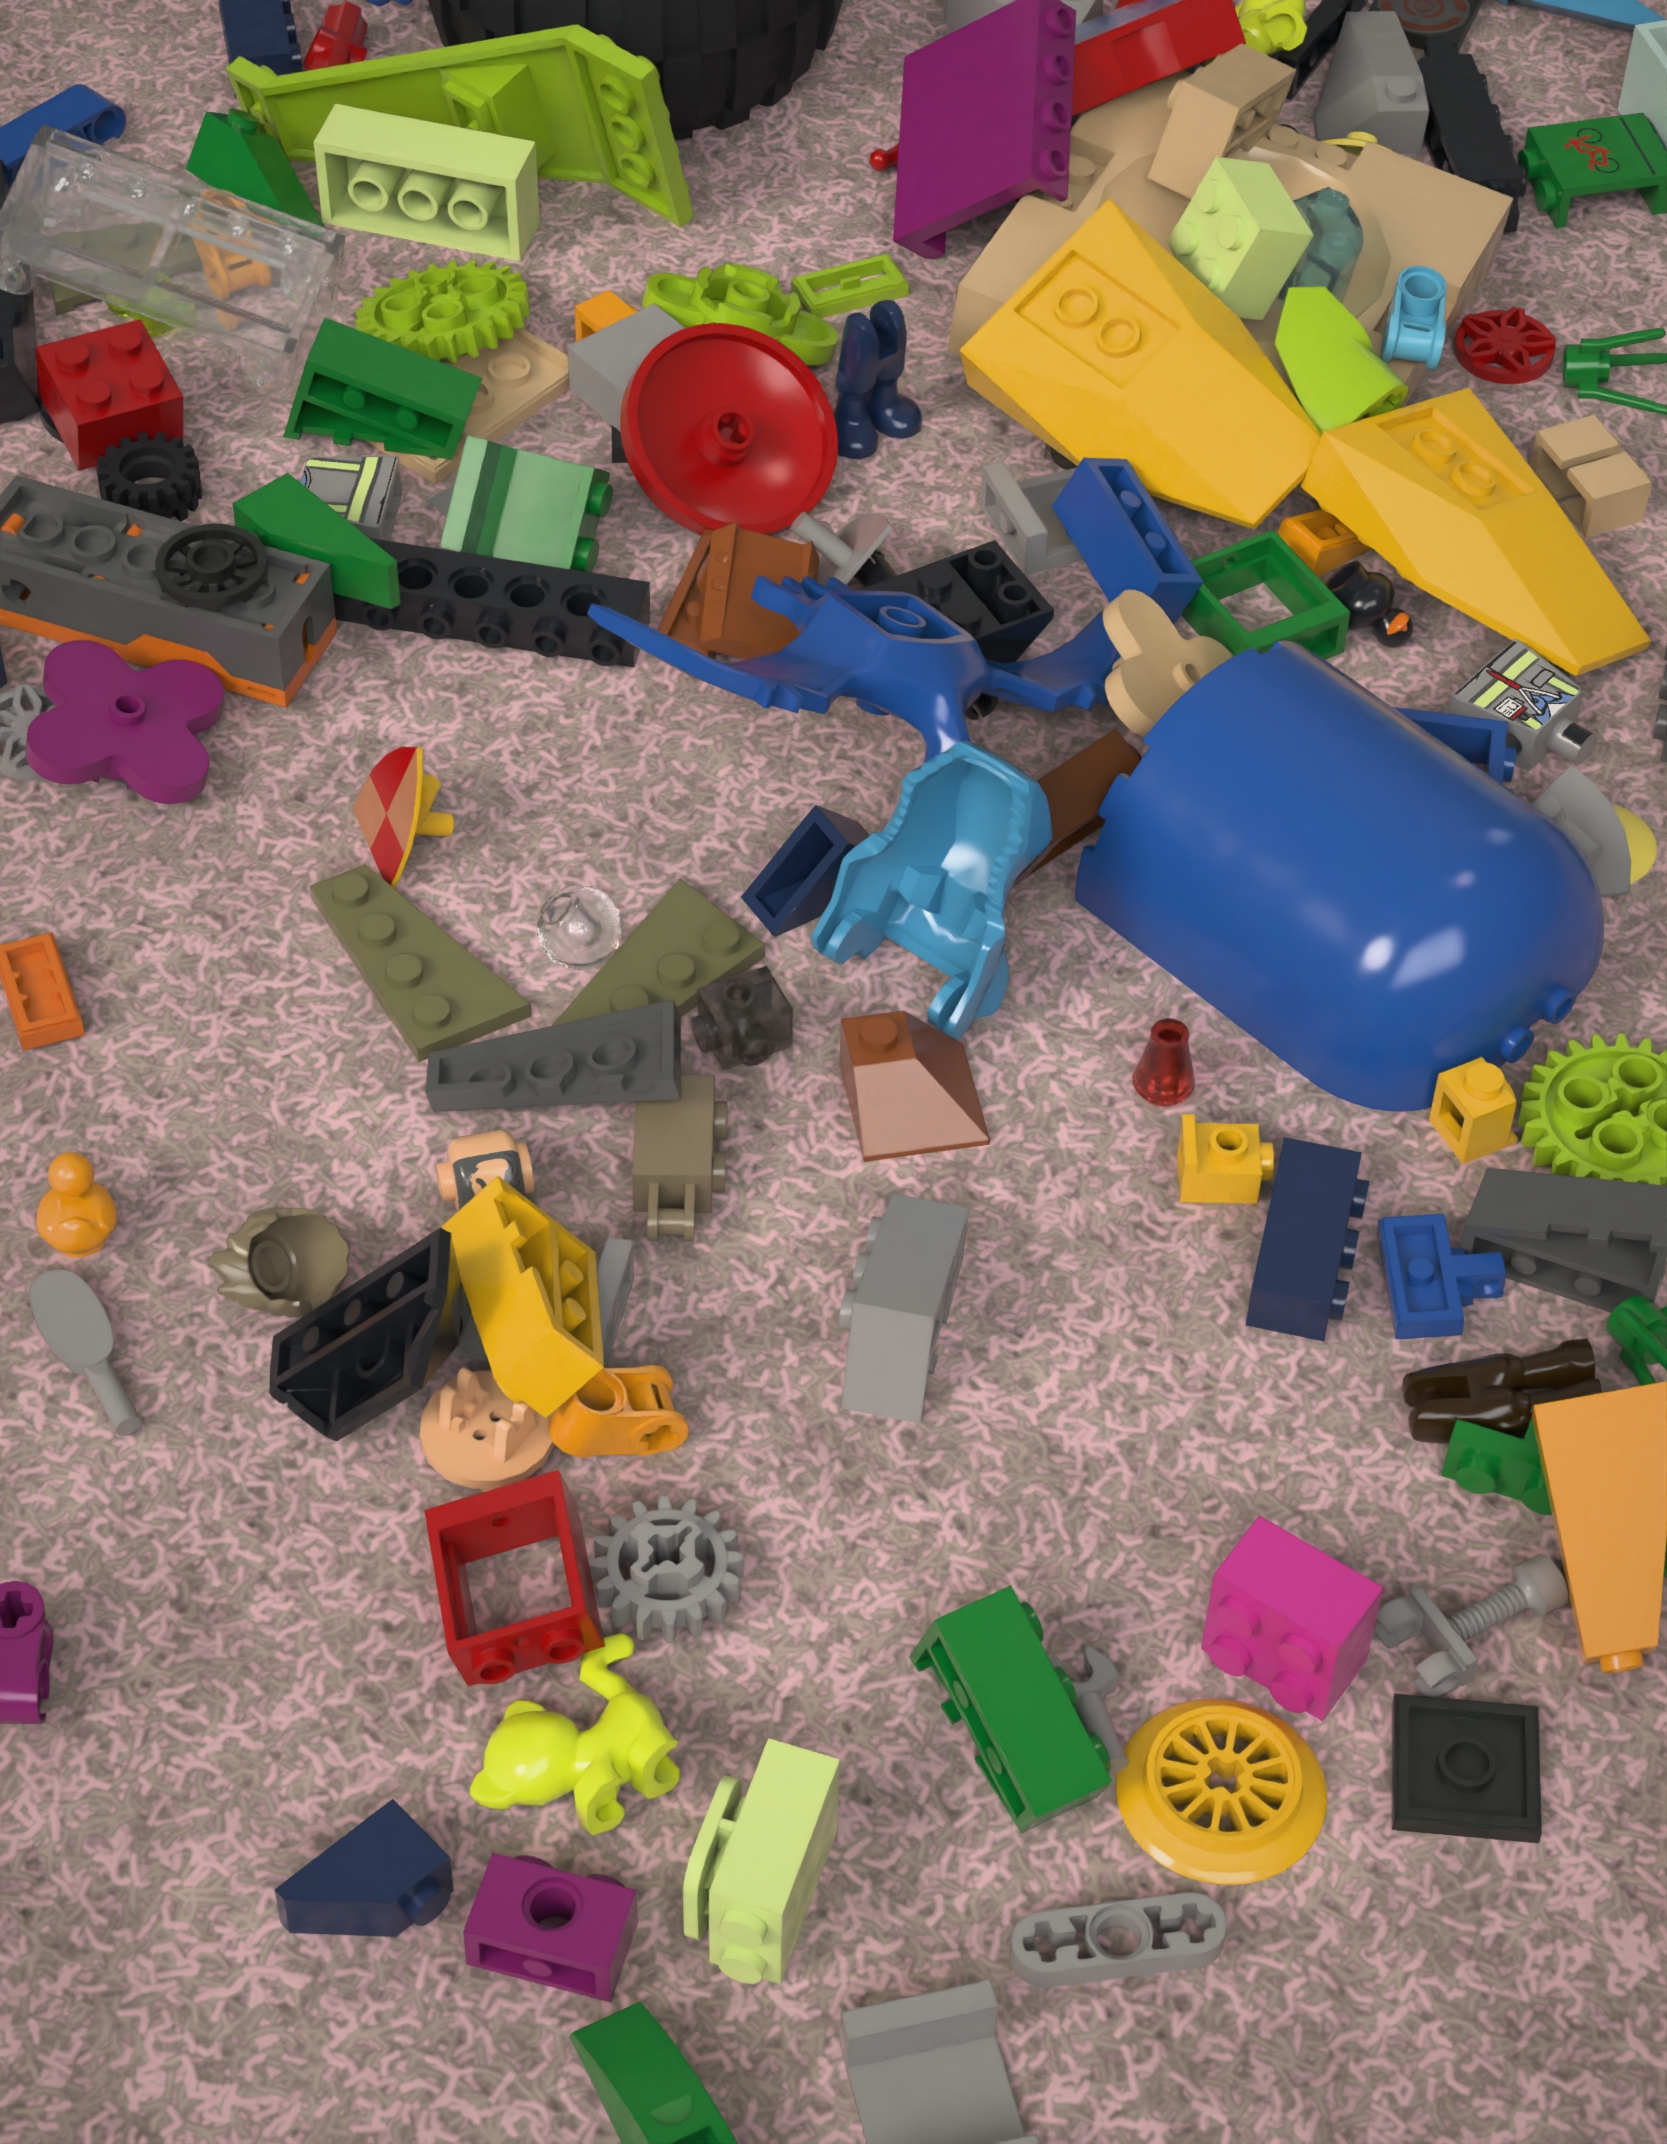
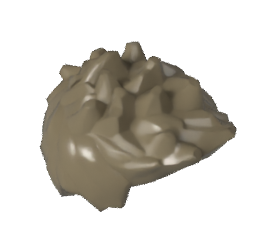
M266 1208L253 1212L247 1217V1222L243 1223L236 1233L228 1235L226 1239L227 1249L213 1252L212 1256L208 1259V1267L224 1278V1284L217 1287V1292L220 1295H224L226 1299L238 1300L241 1306L250 1309L269 1311L273 1316L302 1318L330 1300L341 1288L348 1276L347 1268L349 1263L347 1257L350 1254L349 1243L339 1235L340 1229L332 1222L327 1221V1216L306 1208Z

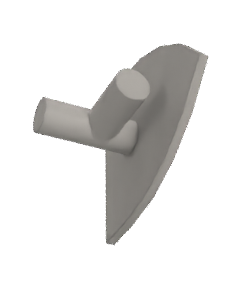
M802 512L791 526V530L807 543L813 541L815 549L822 554L817 582L826 586L829 577H836L847 585L893 529L890 522L878 513L866 514L850 522L836 533L828 522L816 521L806 512Z
M1571 764L1531 804L1560 825L1577 843L1595 875L1601 897L1627 895L1630 892L1631 857L1625 829L1612 803L1591 780Z

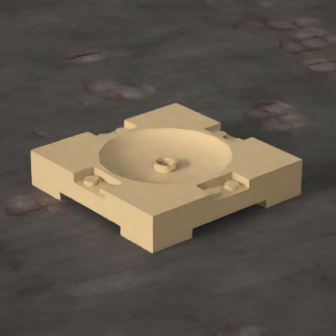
M1184 70L1090 108L1081 114L1071 128L1068 199L1061 202L1040 189L1035 190L1033 195L1026 194L1021 197L959 283L947 351L961 356L959 349L1109 198L1175 258L1167 241L1191 199L1147 177L1172 112L1166 108L1170 93L1180 79L1185 80L1193 74ZM1272 124L1249 152L1239 148L1231 158L1269 163L1314 236L1263 320L1240 318V320L1296 399V394L1275 348V338L1288 288L1325 286L1364 327L1372 342L1373 351L1380 357L1386 318L1400 273L1412 266L1429 267L1439 272L1446 280L1447 289L1444 312L1446 338L1455 320L1460 319L1495 260L1514 198L1370 142H1367L1359 156H1356L1338 146L1328 145L1299 134L1289 127ZM1392 358L1389 363H1386L1387 366L1409 389L1407 397L1399 407L1402 408L1406 406L1427 368L1424 363ZM1302 481L1292 490L1301 495L1313 498L1304 489L1300 487Z

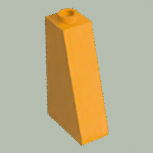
M1667 1381L1533 1405L1532 1421L1583 1665L1600 1662L1602 1674L1618 1673L1644 1667L1642 1655L1654 1653L1658 1646L1667 1537Z

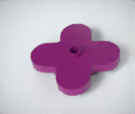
M87 640L65 642L50 651L44 665L43 688L48 698L57 707L40 714L30 723L25 746L26 760L38 775L55 783L70 785L81 784L90 780L99 783L100 776L112 780H125L127 782V789H133L144 798L163 804L183 803L195 798L202 792L207 781L209 755L206 748L194 735L210 728L217 722L221 714L224 697L223 684L212 670L193 661L169 660L137 672L132 670L109 647Z

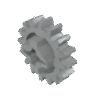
M668 1495L660 1496L658 1510L648 1511L645 1505L638 1500L632 1503L633 1518L627 1521L615 1514L609 1518V1536L596 1535L594 1539L595 1558L590 1559V1573L595 1585L598 1608L611 1607L612 1624L615 1627H621L630 1620L636 1622L638 1639L644 1640L650 1634L652 1628L662 1629L666 1643H674L676 1628L686 1626L688 1631L695 1638L702 1636L703 1618L708 1617L720 1624L726 1620V1602L738 1603L740 1598V1579L744 1578L743 1553L738 1552V1534L736 1530L721 1531V1513L715 1510L701 1518L697 1516V1500L691 1498L684 1504L682 1510L672 1509L671 1501ZM707 1556L714 1567L710 1578L705 1575V1564L703 1563ZM624 1560L630 1563V1578L627 1581L624 1580L620 1572Z

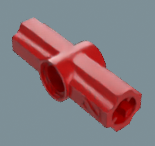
M348 1L336 6L329 5L322 19L321 26L307 52L303 68L309 71L364 61L368 48L362 45L365 41L364 37L367 33L368 24L362 17V8Z

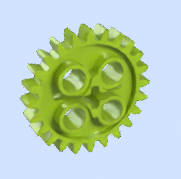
M476 259L470 260L464 266H457L456 260H451L446 267H437L435 264H429L427 270L421 273L411 269L408 271L409 278L404 280L390 278L389 288L375 287L373 289L375 297L363 298V307L356 309L357 319L355 323L359 331L437 361L449 359L454 364L458 362L459 356L465 353L472 357H478V349L481 347L498 348V338L512 339L514 337L513 329L525 327L524 318L530 317L529 306L531 304L526 282L522 281L519 272L511 273L510 266L507 265L497 269L495 261H490L478 267Z
M1624 1033L1618 1034L1614 1046H1607L1598 1034H1592L1589 1049L1586 1050L1578 1042L1571 1039L1568 1041L1565 1056L1551 1049L1547 1054L1545 1066L1538 1064L1533 1066L1530 1081L1525 1082L1519 1104L1521 1107L1517 1120V1125L1524 1128L1521 1139L1522 1146L1535 1148L1531 1162L1533 1166L1552 1164L1550 1174L1667 1186V1049L1660 1055L1652 1053L1650 1038H1645L1638 1048L1629 1047Z

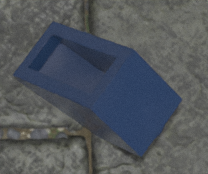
M815 805L741 898L775 937L823 915L831 901L843 858L870 835L858 821Z
M391 1799L275 1889L280 1923L289 1933L397 1937L413 1923L417 1926H424L432 1922L445 1909L450 1900V1894L454 1891L451 1859L397 1802Z

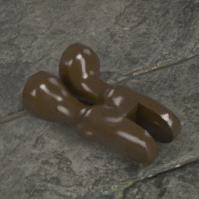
M1585 1338L1563 1341L1551 1350L1523 1357L1501 1353L1427 1367L1406 1374L1402 1382L1405 1402L1410 1407H1415L1408 1416L1409 1431L1413 1439L1419 1442L1449 1444L1457 1419L1516 1436L1527 1431L1532 1419L1533 1405L1602 1393L1601 1383L1599 1379H1595L1593 1349L1589 1340ZM1528 1389H1553L1532 1394L1522 1392Z

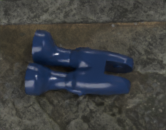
M882 300L874 304L870 310V320L861 312H856L847 316L836 376V388L839 394L833 414L838 434V455L849 459L867 458L876 452L879 439L876 430L890 438L905 439L916 435L922 426V414L919 406L914 400L898 393L897 381L905 368L907 330L902 310L893 300Z

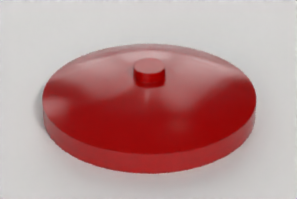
M727 323L700 324L682 329L662 340L637 366L625 389L620 413V431L622 445L631 471L646 495L662 512L694 533L702 535L704 529L715 531L737 521L741 529L768 536L777 535L791 528L795 519L802 512L808 514L822 499L830 485L837 463L838 434L836 421L827 395L812 371L796 354L779 341L764 333L744 326Z

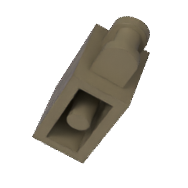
M681 1074V1099L636 1102L632 1172L633 1212H648V1241H658L659 1234L684 1235V1242H694L695 1213H712V1191H725L726 1151H714V1140H727L728 1103L727 1101H715V1075Z

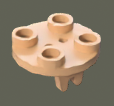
M462 1367L456 1378H453L433 1393L422 1411L420 1424L421 1449L428 1463L446 1480L470 1489H481L486 1492L525 1480L545 1464L555 1446L548 1433V1423L552 1414L545 1418L526 1403L517 1404L510 1400L499 1388L492 1370L473 1372L466 1367ZM495 1418L500 1419L499 1421H492ZM477 1437H484L482 1440H476Z

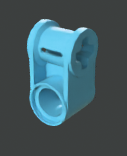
M1412 266L1400 273L1386 318L1387 321L1382 340L1380 358L1384 362L1389 363L1392 358L1424 363L1427 370H1437L1446 331L1444 312L1447 285L1446 280L1436 270L1425 266Z

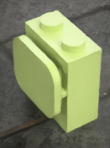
M768 1738L746 1797L741 1799L740 1779L724 1775L718 1784L693 1847L683 1885L684 1936L700 1941L709 1923V1962L719 1965L720 1970L733 1980L746 1984H756L761 1979L778 1984L782 1982L837 1833L840 1759Z

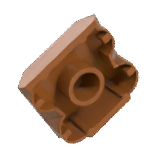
M737 521L712 531L710 552L697 573V587L705 596L703 609L697 617V632L700 635L699 643L701 648L743 659H751L777 653L796 639L800 633L790 619L760 606L751 599L757 576H766L778 585L782 584L783 577H791L800 584L803 577H811L817 581L819 556L813 541L800 544L741 529Z

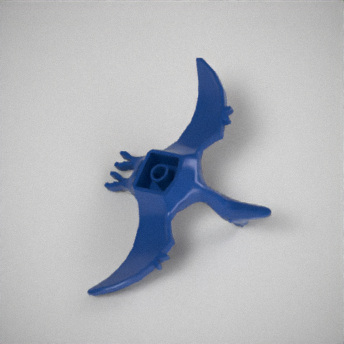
M757 576L751 599L760 606L790 619L800 635L777 653L733 663H722L711 659L609 607L591 604L587 613L600 626L622 637L651 656L695 679L738 696L754 700L763 708L774 706L797 714L799 709H804L825 715L830 705L839 696L857 698L856 705L864 711L882 716L891 714L907 721L919 730L926 743L924 763L946 751L957 742H970L965 713L981 693L1050 712L1070 705L1086 710L1092 709L1094 704L1109 705L1105 692V679L1112 672V666L1115 661L1121 657L1105 630L1103 611L1099 612L1076 637L1055 651L1027 661L1001 663L985 659L976 640L968 632L918 596L894 591H850L849 587L836 577H829L826 586L811 577H803L801 584L791 577H783L782 584L778 585L766 576Z

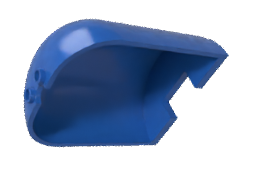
M1276 641L1271 650L1263 654L1250 648L1230 658L1194 684L1167 710L1142 740V742L1149 746V749L1131 776L1125 773L1118 774L1105 796L1097 814L1106 821L1095 847L1089 845L1083 848L1077 871L1076 902L1309 1081L1340 1099L1382 1111L1403 1112L1431 1108L1438 1074L1483 1057L1487 1063H1491L1498 1068L1507 1061L1509 1063L1518 1061L1533 1042L1534 1033L1529 1028L1539 1019H1544L1548 1023L1557 1024L1571 1011L1576 997L1584 990L1598 967L1604 944V912L1595 875L1577 843L1560 825L1318 654L1292 641Z

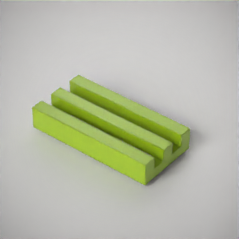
M886 253L791 278V290L799 296L802 307L807 308L808 313L824 318L871 306L882 300H894L909 296V283L889 254ZM886 273V275L860 281V279L865 277ZM840 284V286H839V287H836V288H832V289H828V290H824V291H820V292H816V293L813 292V291H815V290H819V289H823V288H827V287H831V286Z

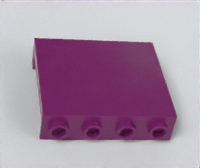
M1016 0L904 57L893 242L925 259H936L945 255L947 230L1034 190L1040 189L1061 202L1068 199L1076 31L1075 9L1060 0Z

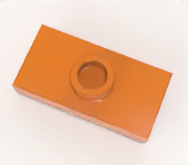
M53 932L0 945V982L22 1051L84 1036L83 1022Z

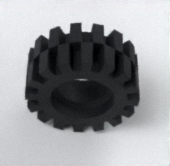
M147 432L137 433L138 441L131 442L128 436L119 439L120 449L112 444L105 449L106 457H99L97 462L98 469H96L102 500L170 519L171 517H176L180 522L188 518L187 509L195 512L198 508V499H202L198 457L195 456L194 449L190 444L184 447L183 439L175 436L168 442L167 434L157 432L155 439H148ZM145 478H164V480L153 484L134 483Z

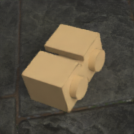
M1595 414L1537 431L1530 467L1555 500L1577 493L1582 495L1561 502L1560 508L1585 538L1643 521L1648 498L1651 495L1652 482L1646 471L1639 467L1626 451L1622 452L1618 438L1606 429Z

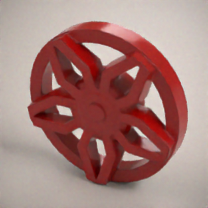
M1511 307L1508 311L1491 310L1475 315L1468 314L1463 318L1456 331L1454 354L1463 368L1481 379L1499 384H1521L1541 377L1550 369L1556 349V338L1542 323L1525 315L1524 309ZM1469 336L1474 342L1466 348L1464 339ZM1545 354L1540 361L1530 366L1529 357ZM1495 363L1506 369L1496 368L1487 364Z

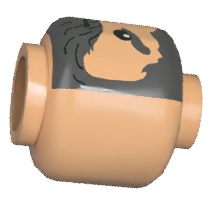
M494 1130L456 1137L448 1145L447 1162L435 1164L441 1201L448 1202L454 1200L457 1211L465 1206L496 1176L502 1178L523 1196L534 1193L533 1172L526 1142L516 1143L514 1137L505 1130Z

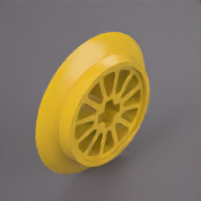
M1217 1698L1197 1699L1160 1711L1148 1719L1132 1735L1124 1748L1129 1761L1128 1766L1116 1773V1796L1119 1810L1127 1829L1136 1842L1153 1859L1166 1868L1187 1878L1217 1885L1248 1884L1273 1877L1285 1871L1300 1860L1312 1847L1324 1824L1327 1810L1325 1777L1315 1753L1304 1738L1278 1716L1260 1707L1236 1700ZM1211 1735H1223L1227 1738L1224 1750L1217 1749ZM1236 1739L1250 1743L1239 1754L1233 1751ZM1195 1740L1200 1751L1189 1744L1188 1741ZM1261 1755H1267L1270 1758L1269 1760L1254 1763ZM1169 1756H1173V1757L1176 1758L1179 1762L1171 1761V1760H1166V1759H1167ZM1216 1772L1223 1780L1229 1779L1232 1776L1237 1778L1234 1793L1230 1794L1223 1786L1211 1790L1209 1788L1211 1773ZM1279 1778L1283 1781V1784L1272 1782L1271 1780ZM1162 1782L1171 1783L1175 1785L1170 1787H1164L1162 1785ZM1191 1803L1182 1812L1175 1809L1176 1806ZM1267 1804H1272L1280 1807L1277 1810H1273ZM1206 1812L1212 1814L1211 1826L1209 1828L1195 1824ZM1245 1814L1259 1825L1256 1827L1250 1826ZM1222 1816L1229 1818L1234 1832H1222L1219 1830V1822Z

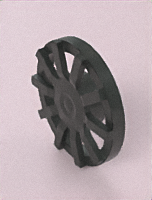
M203 524L182 530L162 545L155 560L157 580L162 592L178 601L179 606L185 608L188 606L210 608L211 612L220 611L219 607L231 605L239 601L245 603L251 600L250 595L257 591L262 584L266 583L268 572L267 554L262 542L249 531L227 524ZM215 539H229L234 542L229 546L224 542L215 541ZM206 540L204 542L196 544L192 548L188 546L192 542ZM244 546L254 553L235 559V555ZM179 551L187 558V563L169 560ZM257 564L254 572L239 570ZM166 571L186 574L170 579ZM233 578L244 582L240 585H237L233 582ZM194 582L189 590L182 588V586ZM224 586L227 590L218 592V587ZM204 587L209 588V593H201Z

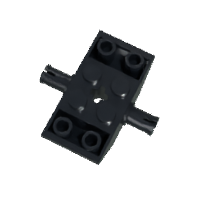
M996 540L900 575L885 560L882 552L876 549L871 555L875 564L868 558L853 576L864 587L857 591H894L918 596L968 632L976 640L984 658L996 662H1016L1054 618L1052 606ZM981 693L966 710V717L970 720L979 719V714L973 708L974 704L984 718L994 710L998 697Z

